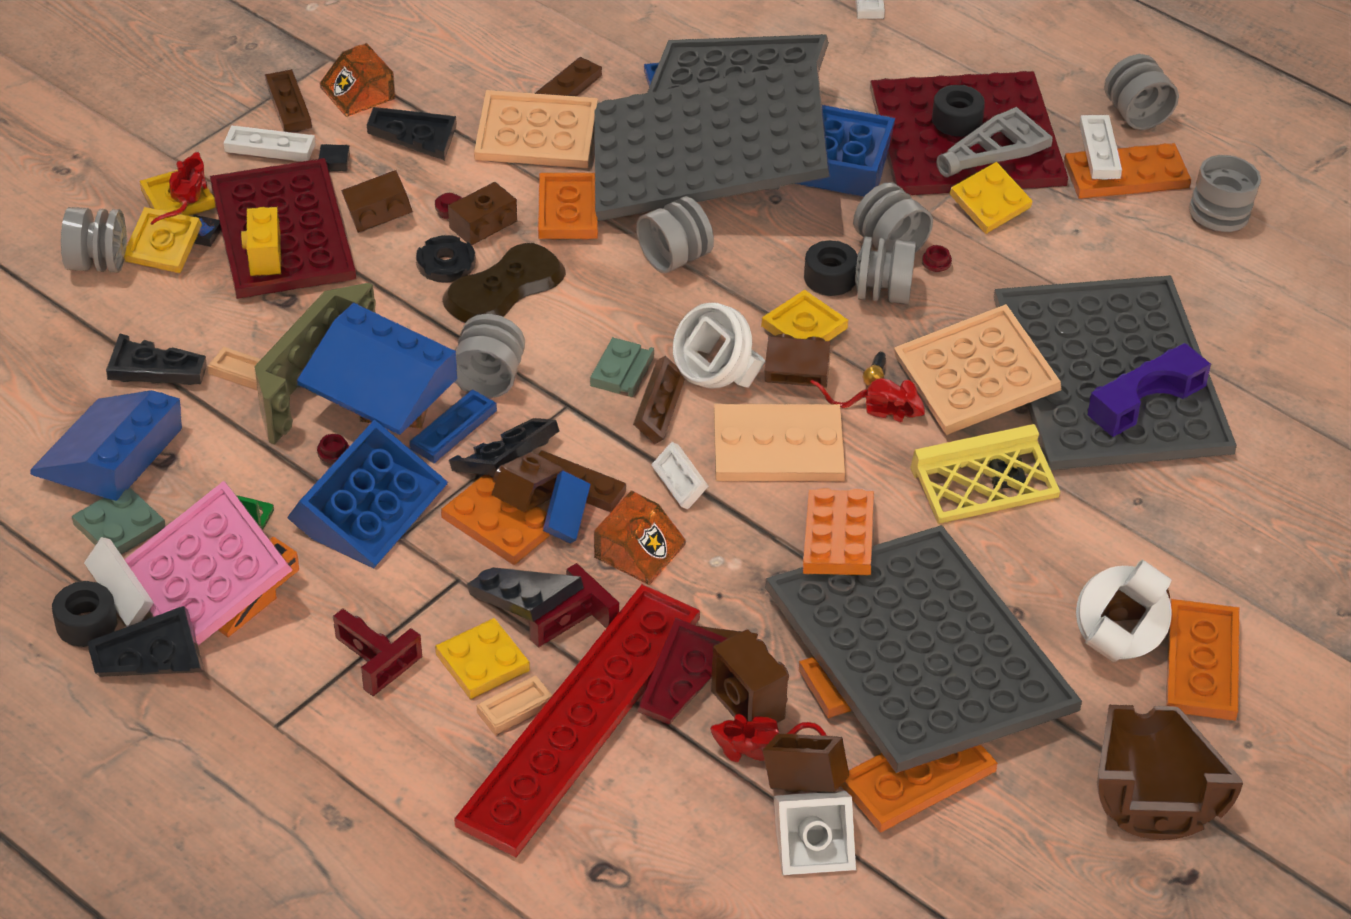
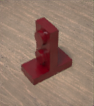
M578 563L567 568L566 575L580 576L584 588L536 621L532 622L529 620L530 640L538 648L591 615L607 628L619 613V601Z
M343 608L333 615L335 638L367 661L361 667L363 690L371 696H375L423 657L421 635L412 628L391 643L384 634L376 633L366 625L362 618L353 616Z

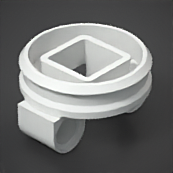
M719 303L701 304L685 315L676 330L673 341L674 362L681 375L692 384L716 389L727 386L734 381L737 385L749 388L765 363V359L752 350V334L748 322L734 308ZM723 335L726 341L713 361L709 363L698 351L709 354L720 336Z
M1140 560L1135 567L1115 566L1096 574L1083 587L1076 606L1077 623L1082 636L1086 640L1085 643L1112 662H1116L1119 659L1136 658L1155 649L1165 638L1171 623L1172 609L1166 590L1172 579L1145 560ZM1118 589L1146 608L1145 613L1131 633L1108 617H1101L1102 612Z

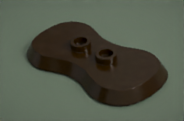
M535 243L519 244L508 250L501 260L489 269L455 280L445 291L442 302L451 315L464 323L468 319L481 314H493L504 317L512 306L522 298L556 287L564 279L566 270L561 261L545 247Z

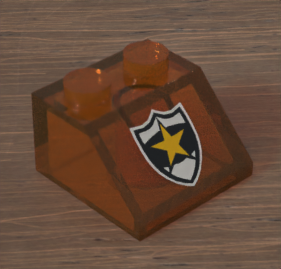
M367 43L343 51L320 82V88L345 117L395 99L394 73Z
M632 490L594 530V558L647 585L653 582L686 545V539L658 503Z

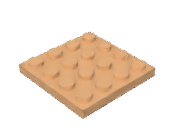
M1007 304L894 347L895 357L910 380L915 384L917 391L946 435L1061 391V381Z

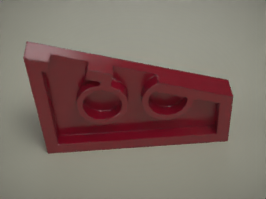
M675 618L637 712L670 725L712 678L713 646L728 638Z

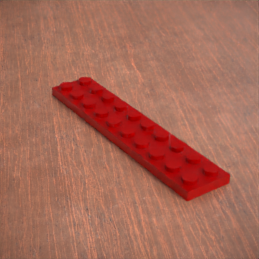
M641 584L454 818L455 827L517 858L646 690L675 618L696 625L700 620V610Z

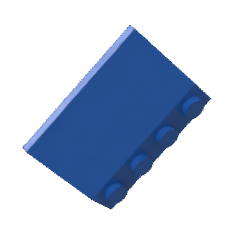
M822 105L830 177L795 184L864 197L880 184L895 118Z
M352 303L333 321L298 377L297 385L370 421L375 419L384 428L401 435L457 380L456 351L356 303Z
M149 390L97 399L30 469V474L117 501L123 492L129 489L181 431L180 398Z
M374 419L301 498L287 518L311 539L374 569L449 482Z

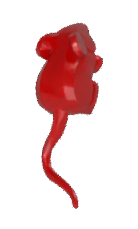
M199 152L193 153L184 161H178L176 163L178 171H174L169 179L171 198L181 203L182 206L175 211L156 217L151 221V225L159 220L183 213L188 204H194L199 201L201 187L204 190L207 189L204 163Z
M876 379L867 389L862 390L846 402L834 401L820 383L814 380L810 381V383L819 388L830 404H840V408L850 407L866 397L867 413L875 417L886 418L890 414L893 415L895 421L902 422L904 416L913 418L925 415L923 402L917 394L915 384L910 380H904L901 386L888 379Z
M740 714L735 715L734 721L726 720L720 724L712 725L710 728L714 739L723 749L725 756L733 762H739L742 754L754 760L765 761L763 749L779 733L777 721L774 719L757 716L751 722L747 721L746 717ZM812 722L797 724L786 733L797 734L802 729L811 728L816 730L820 736H827L819 725Z

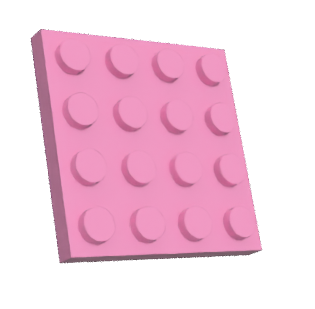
M225 481L221 482L124 559L153 600L154 604L150 608V612L154 617L181 606L188 609L198 645L292 571V568Z

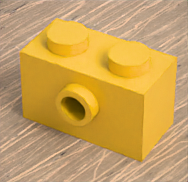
M277 207L247 209V231H241L242 248L247 249L250 276L281 274V238Z

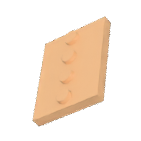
M486 90L474 150L475 160L588 168L595 129L594 110L597 107L598 98Z
M714 404L716 481H845L840 404Z

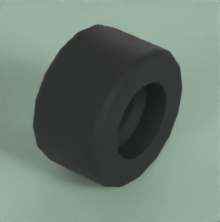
M965 85L946 86L940 89L934 96L932 122L944 134L960 137L967 136L983 123L984 98L980 92L972 87Z
M833 240L821 241L812 245L805 256L804 280L807 286L814 292L828 296L842 295L852 290L856 285L855 274L858 257L856 251L848 244Z
M82 581L70 584L55 596L52 603V614L56 631L63 641L73 646L87 647L88 641L114 632L118 623L113 595L107 587L98 582ZM91 612V613H89V614H87V615H81V616H80V614H82V613Z

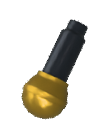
M878 352L873 359L872 365L864 371L863 380L867 386L876 379L885 378L883 367L886 362V354L884 352Z

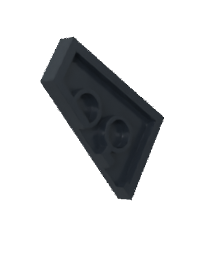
M373 107L367 122V133L445 161L457 126L456 116Z
M119 334L106 373L107 380L192 385L201 384L207 363L206 356L174 347L163 350L155 348L154 342L143 340L140 344L130 341L128 335Z
M532 418L502 433L501 441L488 444L481 443L473 447L474 454L466 458H461V456L457 455L449 459L451 469L456 472L484 474L494 477L495 472L501 465L524 456L537 447L546 445L549 439L560 431L557 421Z
M495 567L482 571L478 577L467 583L471 596L532 622L584 588L580 576Z
M184 606L87 642L94 672L99 677L205 672L188 609Z

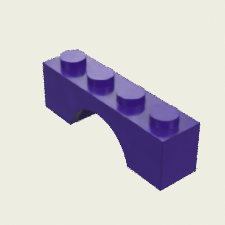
M1186 343L1174 349H1168L1161 356L1144 362L1140 367L1127 374L1120 375L1116 380L1104 386L1097 387L1091 392L1087 415L1114 437L1137 424L1141 404L1140 399L1149 394L1165 393L1184 399L1206 387L1211 363Z

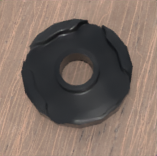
M441 235L425 241V246L418 248L416 253V266L420 274L436 282H453L469 275L475 268L476 256L472 244L468 241L464 243L460 241V237L453 235ZM442 257H450L451 259L443 260V259H440V258H442Z

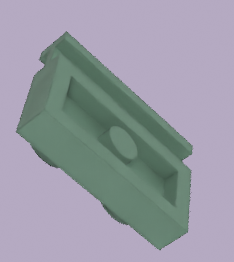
M612 337L590 377V386L618 394L621 391L627 392L629 397H633L654 359V348L650 347L649 350L643 349L640 344Z

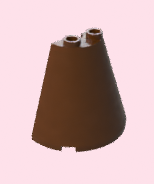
M1109 704L1097 778V790L1105 813L1117 822L1118 827L1141 838L1153 840L1178 839L1204 830V824L1216 816L1221 819L1231 809L1243 786L1242 779L1179 707L1154 706L1148 713L1138 714L1135 712L1133 705Z

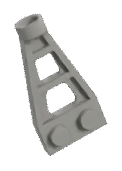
M1015 107L992 117L948 149L946 153L937 157V167L943 176L949 177L960 172L962 169L1032 155L1051 147L1053 137ZM997 132H1002L1015 144L1001 147L990 137ZM978 143L987 152L975 154L969 148Z

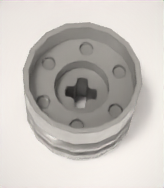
M1136 54L1128 56L1118 62L1105 79L1104 90L1106 96L1119 109L1125 121L1134 129L1146 130L1163 123L1178 105L1179 93L1177 87L1149 55Z
M1216 155L1203 161L1199 170L1196 187L1189 205L1190 214L1198 223L1215 231L1232 232L1242 229L1247 225L1251 215L1254 200L1261 183L1260 172L1251 163L1235 156Z
M889 182L874 187L864 196L855 211L853 225L861 236L872 237V244H874L877 250L879 239L884 238L886 252L892 253L896 240L916 242V253L927 241L932 231L933 218L926 208L913 200L900 186Z
M687 196L665 205L663 209L659 208L639 217L637 221L636 233L640 247L649 263L661 273H668L685 265L687 261L690 262L711 253L714 247V235L706 213L694 199Z
M68 207L63 217L61 229V255L65 269L88 271L94 259L97 271L104 272L108 267L110 272L119 273L123 266L127 246V231L123 211L112 209L108 213L106 209H99L94 221L91 209Z
M865 236L862 247L858 252L855 282L858 299H866L868 286L874 287L873 301H878L881 289L887 288L889 302L909 304L916 242L896 240L892 253L886 252L885 239L880 238L878 251H871L872 237Z
M481 314L468 319L462 328L461 336L458 339V346L455 349L457 362V380L455 383L468 393L473 389L487 398L499 397L507 393L514 384L518 365L521 362L525 349V338L521 329L512 321L499 315Z

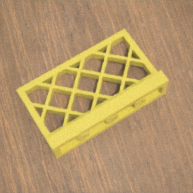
M1035 424L914 450L910 468L914 478L919 477L938 524L1059 497V487L1037 441L1039 432ZM1033 453L1036 463L1034 467H1031L1016 459L1019 455ZM993 459H999L1008 466L1002 474L987 467L988 463ZM970 467L978 471L974 480L958 474L959 468ZM1012 467L1016 469L1020 467L1028 474L1024 483L1008 476ZM939 473L948 479L942 487L931 482L928 475ZM982 474L991 478L993 476L1000 478L994 490L977 483ZM1035 477L1046 482L1048 489L1039 491L1028 485L1032 478ZM952 480L968 487L964 497L948 490ZM1003 481H1006L1008 486L1019 490L1018 495L1007 497L999 493L998 491ZM973 490L989 497L988 501L982 504H978L968 498ZM942 497H945L959 505L955 510L943 512L939 502Z

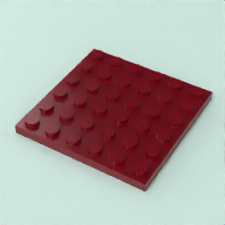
M1034 71L994 72L991 74L955 76L939 75L936 77L900 79L884 78L870 81V92L876 115L895 118L887 159L893 183L900 186L909 195L950 193L951 187L993 164L962 169L960 172L949 177H945L940 173L937 167V157L946 153L948 149L966 137L944 134L932 122L934 96L940 89L951 85H965L981 93L985 102L982 125L992 117L1017 107L1053 137L1051 147L1029 156L997 162L1021 189L1067 186V171ZM997 132L990 137L1001 147L1015 144L1002 132ZM978 143L969 148L975 154L987 152Z

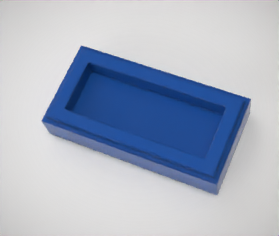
M565 471L557 474L543 531L570 544L576 541L591 484Z

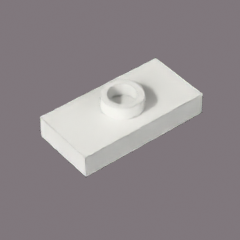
M671 442L651 464L679 505L685 509H689L709 487L681 447L674 442Z

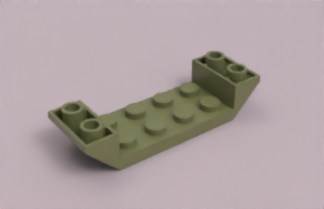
M364 283L324 291L254 366L260 412L269 443L275 445L283 435L290 431L293 423L289 403L290 395L297 387H300L297 385V379L333 321L352 303L375 312L376 300L374 299L373 284Z

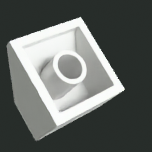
M846 791L774 796L776 836L783 875L856 870L852 796Z

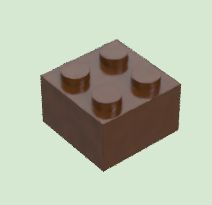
M746 629L713 646L711 692L734 718L736 714L743 715L747 721L751 722L757 716L774 719L777 723L784 720L786 703L788 701L789 673L782 662H777L768 652L765 643L761 639H756Z

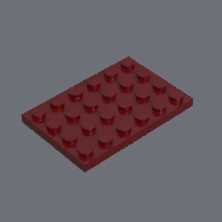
M325 158L210 176L236 299L356 279L354 262ZM277 207L281 238V274L250 276L247 249L242 248L241 231H247V209Z

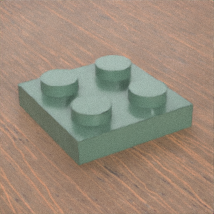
M130 487L123 492L117 501L103 497L72 516L73 525L95 546L101 537L111 539L121 555L166 527L165 519Z

